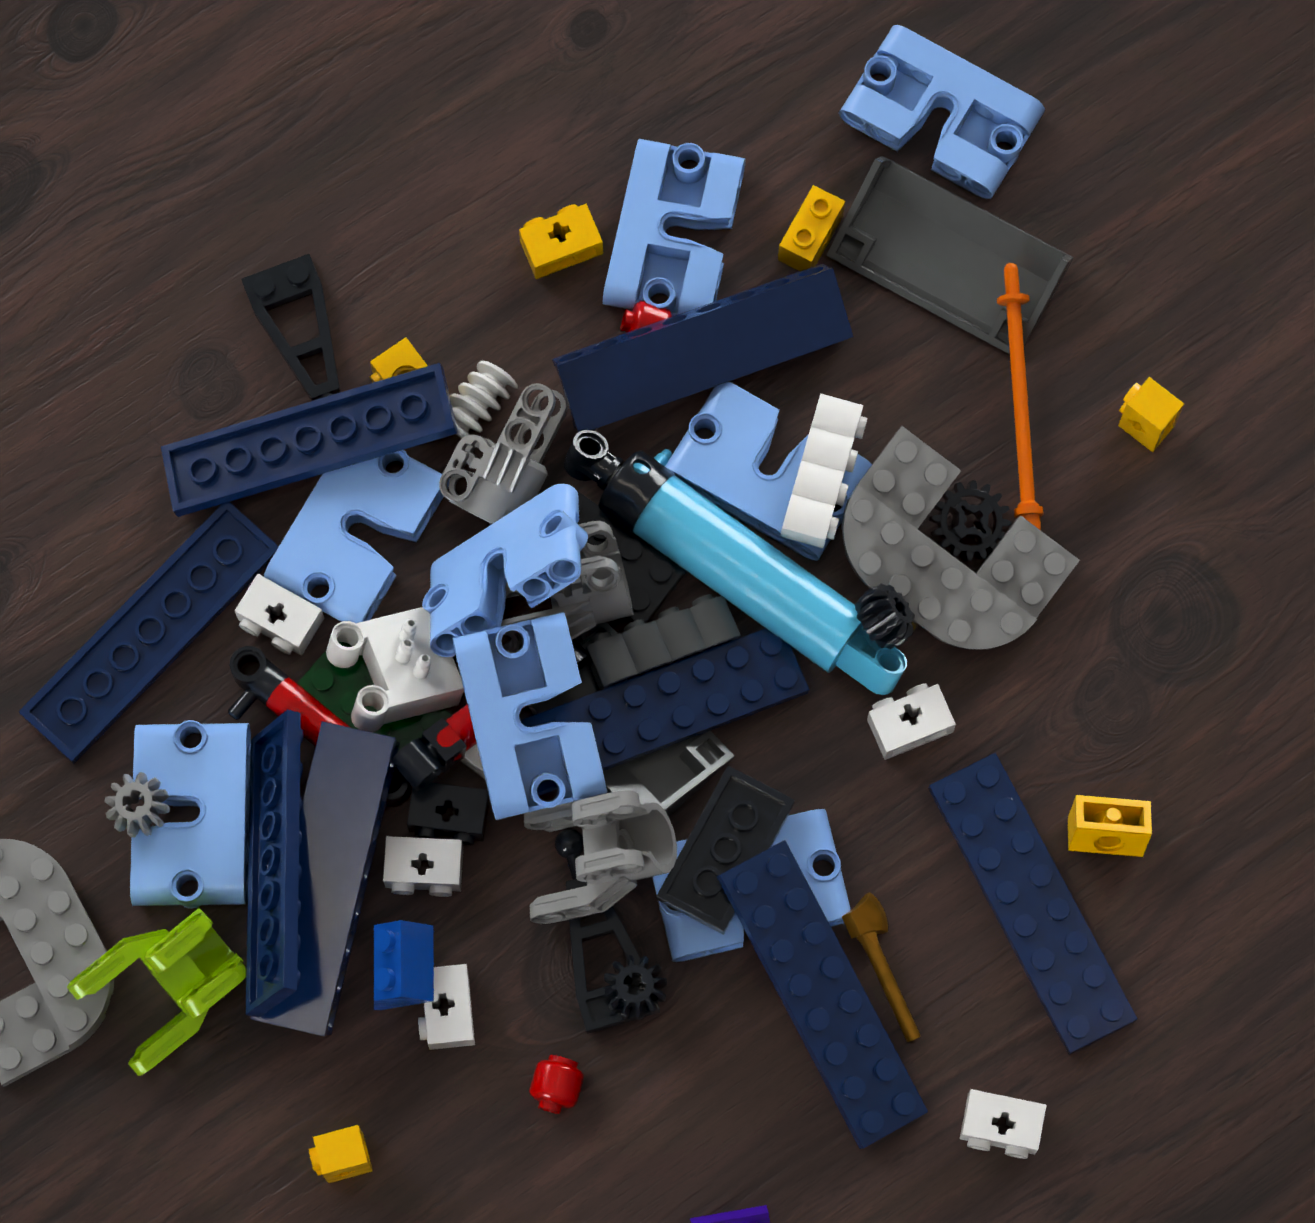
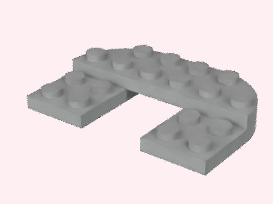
M901 426L856 485L846 503L841 530L844 552L851 568L869 589L882 583L886 586L891 585L897 593H902L903 599L909 603L910 610L915 614L914 621L928 631L930 635L946 644L965 649H989L1015 640L1037 621L1036 618L1080 560L1020 515L976 573L918 530L919 526L961 470Z
M0 839V921L4 920L35 983L0 1001V1083L3 1087L71 1052L86 1042L105 1019V1013L114 991V979L95 994L86 995L79 1000H76L67 989V985L79 973L106 953L107 949L103 945L70 878L58 862L42 849L27 842L14 839Z

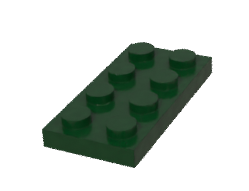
M339 642L344 647H352L346 642ZM326 651L297 682V684L354 729L358 728L352 723L351 714L358 692L366 686L374 685L362 655H359L358 661L353 666L339 668L329 662ZM364 706L368 711L377 712L374 707ZM445 709L383 724L379 730L372 733L395 737L396 741L400 743V751L414 739L421 738L422 733L441 718L447 720L452 715Z

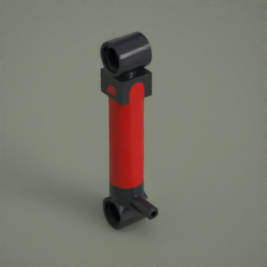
M574 638L572 639L578 669L580 670L589 661L590 655ZM465 705L447 720L441 718L425 730L421 738H416L408 743L393 757L392 763L416 791L425 788L442 772L445 773L465 757V752L477 744L468 705Z
M245 646L233 653L229 665L231 673L239 687L245 689L228 709V714L235 720H239L258 699L278 716L287 709L301 713L303 737L315 747L322 721L350 727L268 660L260 649L253 646ZM254 661L259 663V669L254 675L247 676L240 673L242 666L246 662ZM396 766L393 778L399 779L402 784L399 790L388 794L387 807L401 806L408 800L411 794V784Z

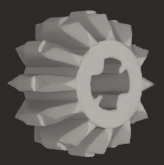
M139 772L134 782L129 774H124V786L120 787L117 783H111V788L116 793V796L105 797V803L112 807L106 812V817L109 820H116L114 828L118 832L124 831L127 828V834L130 837H136L140 828L146 836L151 835L150 824L154 822L159 827H162L164 824L158 816L159 813L166 814L170 812V807L162 803L169 797V794L165 789H159L161 782L155 777L148 781L147 775ZM140 798L144 805L137 806L134 811L130 806L131 804H137Z

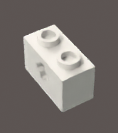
M260 574L256 575L235 609V614L238 620L241 621L239 626L243 630L256 637L260 633L273 639L271 644L275 648L288 655L294 651L302 656L325 619L322 609ZM283 612L284 622L277 619L273 624L270 616L272 614L279 616Z
M927 683L920 684L909 689L906 692L908 695L896 701L889 697L872 705L873 710L869 711L867 721L884 760L954 732L956 723L938 684L928 687ZM908 712L911 717L918 716L915 725H911L908 720L902 722L904 713Z
M386 836L383 875L385 888H392L391 892L399 895L414 894V889L429 890L430 895L438 897L452 896V891L461 892L464 848L462 840ZM423 860L428 861L431 868L426 869L425 875H419L418 869L414 867H420Z
M467 964L434 967V1002L424 1003L425 1017L418 1018L420 1040H427L430 1050L475 1045ZM440 999H447L449 1005L454 1006L448 1009L447 1016H441L440 1011L434 1009L440 1006Z
M971 1089L967 1097L960 1139L968 1141L967 1147L990 1151V1146L1005 1148V1155L1027 1159L1028 1153L1035 1155L1039 1149L1046 1105ZM1000 1117L1006 1118V1125L1012 1127V1129H1007L1004 1135L999 1134L998 1127L992 1125V1123H997Z

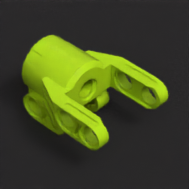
M200 908L170 932L166 929L123 938L67 985L70 993L76 1000H79L86 995L95 994L140 958L150 973L180 1008L181 1012L137 1047L134 1056L128 1062L137 1076H141L151 1070L198 1032L209 1008L246 978V966L243 964L242 958L237 953L234 954L213 929L212 920Z

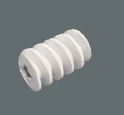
M479 361L477 364L478 372L472 371L468 374L467 379L469 383L463 382L458 386L460 395L454 393L450 396L458 431L456 435L460 438L470 435L468 433L469 429L481 433L483 429L477 420L481 418L490 422L492 418L486 409L488 407L498 411L501 409L496 397L500 396L507 400L510 398L509 393L505 389L506 385L518 388L515 380L507 372L488 361Z

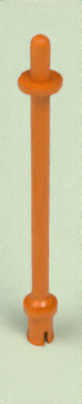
M1008 263L1004 267L1005 295L997 298V304L1005 306L1007 309L1021 501L1017 508L1014 509V517L1018 518L1021 515L1041 530L1040 517L1044 515L1043 507L1039 506V503L1035 501L1021 305L1028 303L1030 298L1028 294L1020 293L1017 265Z

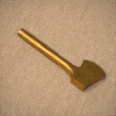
M869 892L863 896L853 909L844 914L842 919L851 938L856 937L866 951L907 1042L921 1037L877 938V934L888 932L885 911L878 899Z

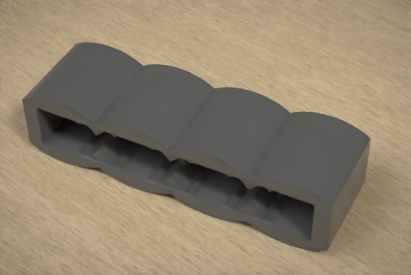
M712 594L704 595L692 602L693 607L679 610L678 607H672L659 613V619L656 621L645 623L644 619L636 620L624 627L625 632L611 636L610 632H604L589 640L590 645L586 647L585 651L590 655L588 665L599 690L739 639L741 637L740 632L723 596L713 598Z

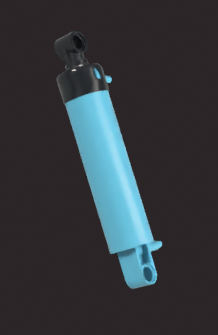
M588 429L576 433L564 459V468L574 479L580 481L593 480L599 488L604 490L598 504L602 513L631 534L639 536L827 673H830L837 666L876 694L886 695L894 690L907 667L905 655L896 647L892 649L879 647L876 641L870 640L868 633L862 630L863 626L857 619L858 613L853 603L678 479L675 473L665 467L672 456V452L669 449H664L654 458L640 450L633 453L625 461L619 456L615 457L608 452V442L600 433Z

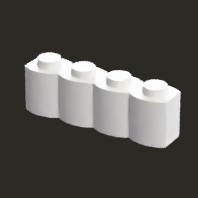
M820 394L780 537L819 548H824L826 538L834 540L839 518L832 516L835 506H843L849 485L842 483L845 471L853 472L858 451L852 450L855 437L862 439L868 419L861 416L863 405Z

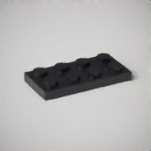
M577 491L579 497L578 524L591 521L605 522L611 527L613 537L616 538L634 615L625 618L631 622L644 619L645 623H648L687 571L639 536L631 534L600 511L597 504ZM596 534L589 537L587 542L591 545H600L607 538L604 535Z
M727 766L677 857L674 867L659 890L656 900L724 935L735 915V911L716 876L772 847L795 804V800Z

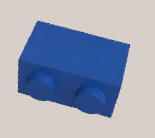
M403 920L374 925V1010L434 1002L433 925Z

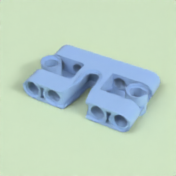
M893 25L874 57L867 61L864 73L839 111V116L851 127L898 152L923 127L934 109L941 107L947 109L950 112V116L942 128L931 170L979 197L991 199L1010 167L1017 161L1021 149L1045 112V107L1033 96L908 28ZM883 74L887 77V80L879 82L871 76ZM1007 142L1012 145L1013 149H1000L997 143Z
M638 139L605 282L603 305L632 310L636 303L645 301L647 304L655 305L656 308L670 309L672 316L716 301L724 263H722L723 253L693 240L670 236L665 231L672 226L694 230L732 229L744 175L745 158L714 152H703L702 148L694 143H684L676 147L671 146V144ZM686 160H694L698 163L693 169H685L680 166ZM657 293H663L669 297L662 304L653 303L650 299Z
M729 381L715 386L699 413L691 419L687 432L665 467L675 473L678 479L723 511L802 556L815 561L819 560L831 539L826 538L824 548H819L780 537L808 435L788 454L776 474L764 475L760 472L759 466L769 451L778 422L779 409ZM701 428H707L714 433V436L709 439H701L695 432ZM859 454L857 455L853 472L845 471L842 483L849 486L844 504L841 506L842 508L834 512L832 516L839 518L837 528L842 523L844 509L852 491L872 465Z
M401 450L322 474L270 560L264 577L322 609V612L341 622L351 621L359 623L371 620L397 575L393 572L394 567L368 543L349 534L348 530L355 523H363L380 533L417 542L444 497L439 487L442 473L409 457L405 450ZM392 461H399L404 464L403 468L396 473H389L385 470L386 466ZM318 585L329 587L328 593L322 598L311 596L312 590Z
M556 484L549 487L432 563L430 589L423 598L422 606L430 614V647L435 654L442 657H453L456 654L452 638L501 627L505 610L506 583H508L510 590H517L526 598L528 605L533 608L580 577V551L587 542L588 534L578 525L579 497L574 487L568 484Z
M560 612L452 638L495 820L544 808H553L557 805L606 794V783L591 723L549 722L526 727L519 719V714L523 707L547 701L582 683L565 613ZM510 630L518 632L522 637V646L514 653L507 652L501 642L503 635ZM546 779L553 780L558 787L557 795L550 801L541 800L537 794L538 785Z
M188 720L181 724L135 726L134 782L139 772L145 773L148 781L155 777L161 782L159 789H165L169 794V797L162 803L169 806H196L200 808V814L192 822L164 823L162 827L157 825L151 826V835L146 836L139 829L136 837H131L130 898L132 906L182 905L192 909L201 905L247 904L251 731L249 723L200 724L197 721ZM192 733L201 734L202 738L199 745L194 748L184 747V741L188 735ZM189 880L197 881L198 890L195 894L188 897L181 895L180 890L185 882Z
M815 809L789 815L772 846L784 840L787 842L830 926L843 924L842 916L848 913L851 907L827 812L825 809ZM687 839L676 842L677 857L679 856ZM819 860H826L832 864L834 871L828 876H820L814 872L813 864ZM669 873L653 876L656 894H658ZM658 901L673 962L687 961L743 947L744 928L736 913L723 935L679 911L669 909L666 904Z

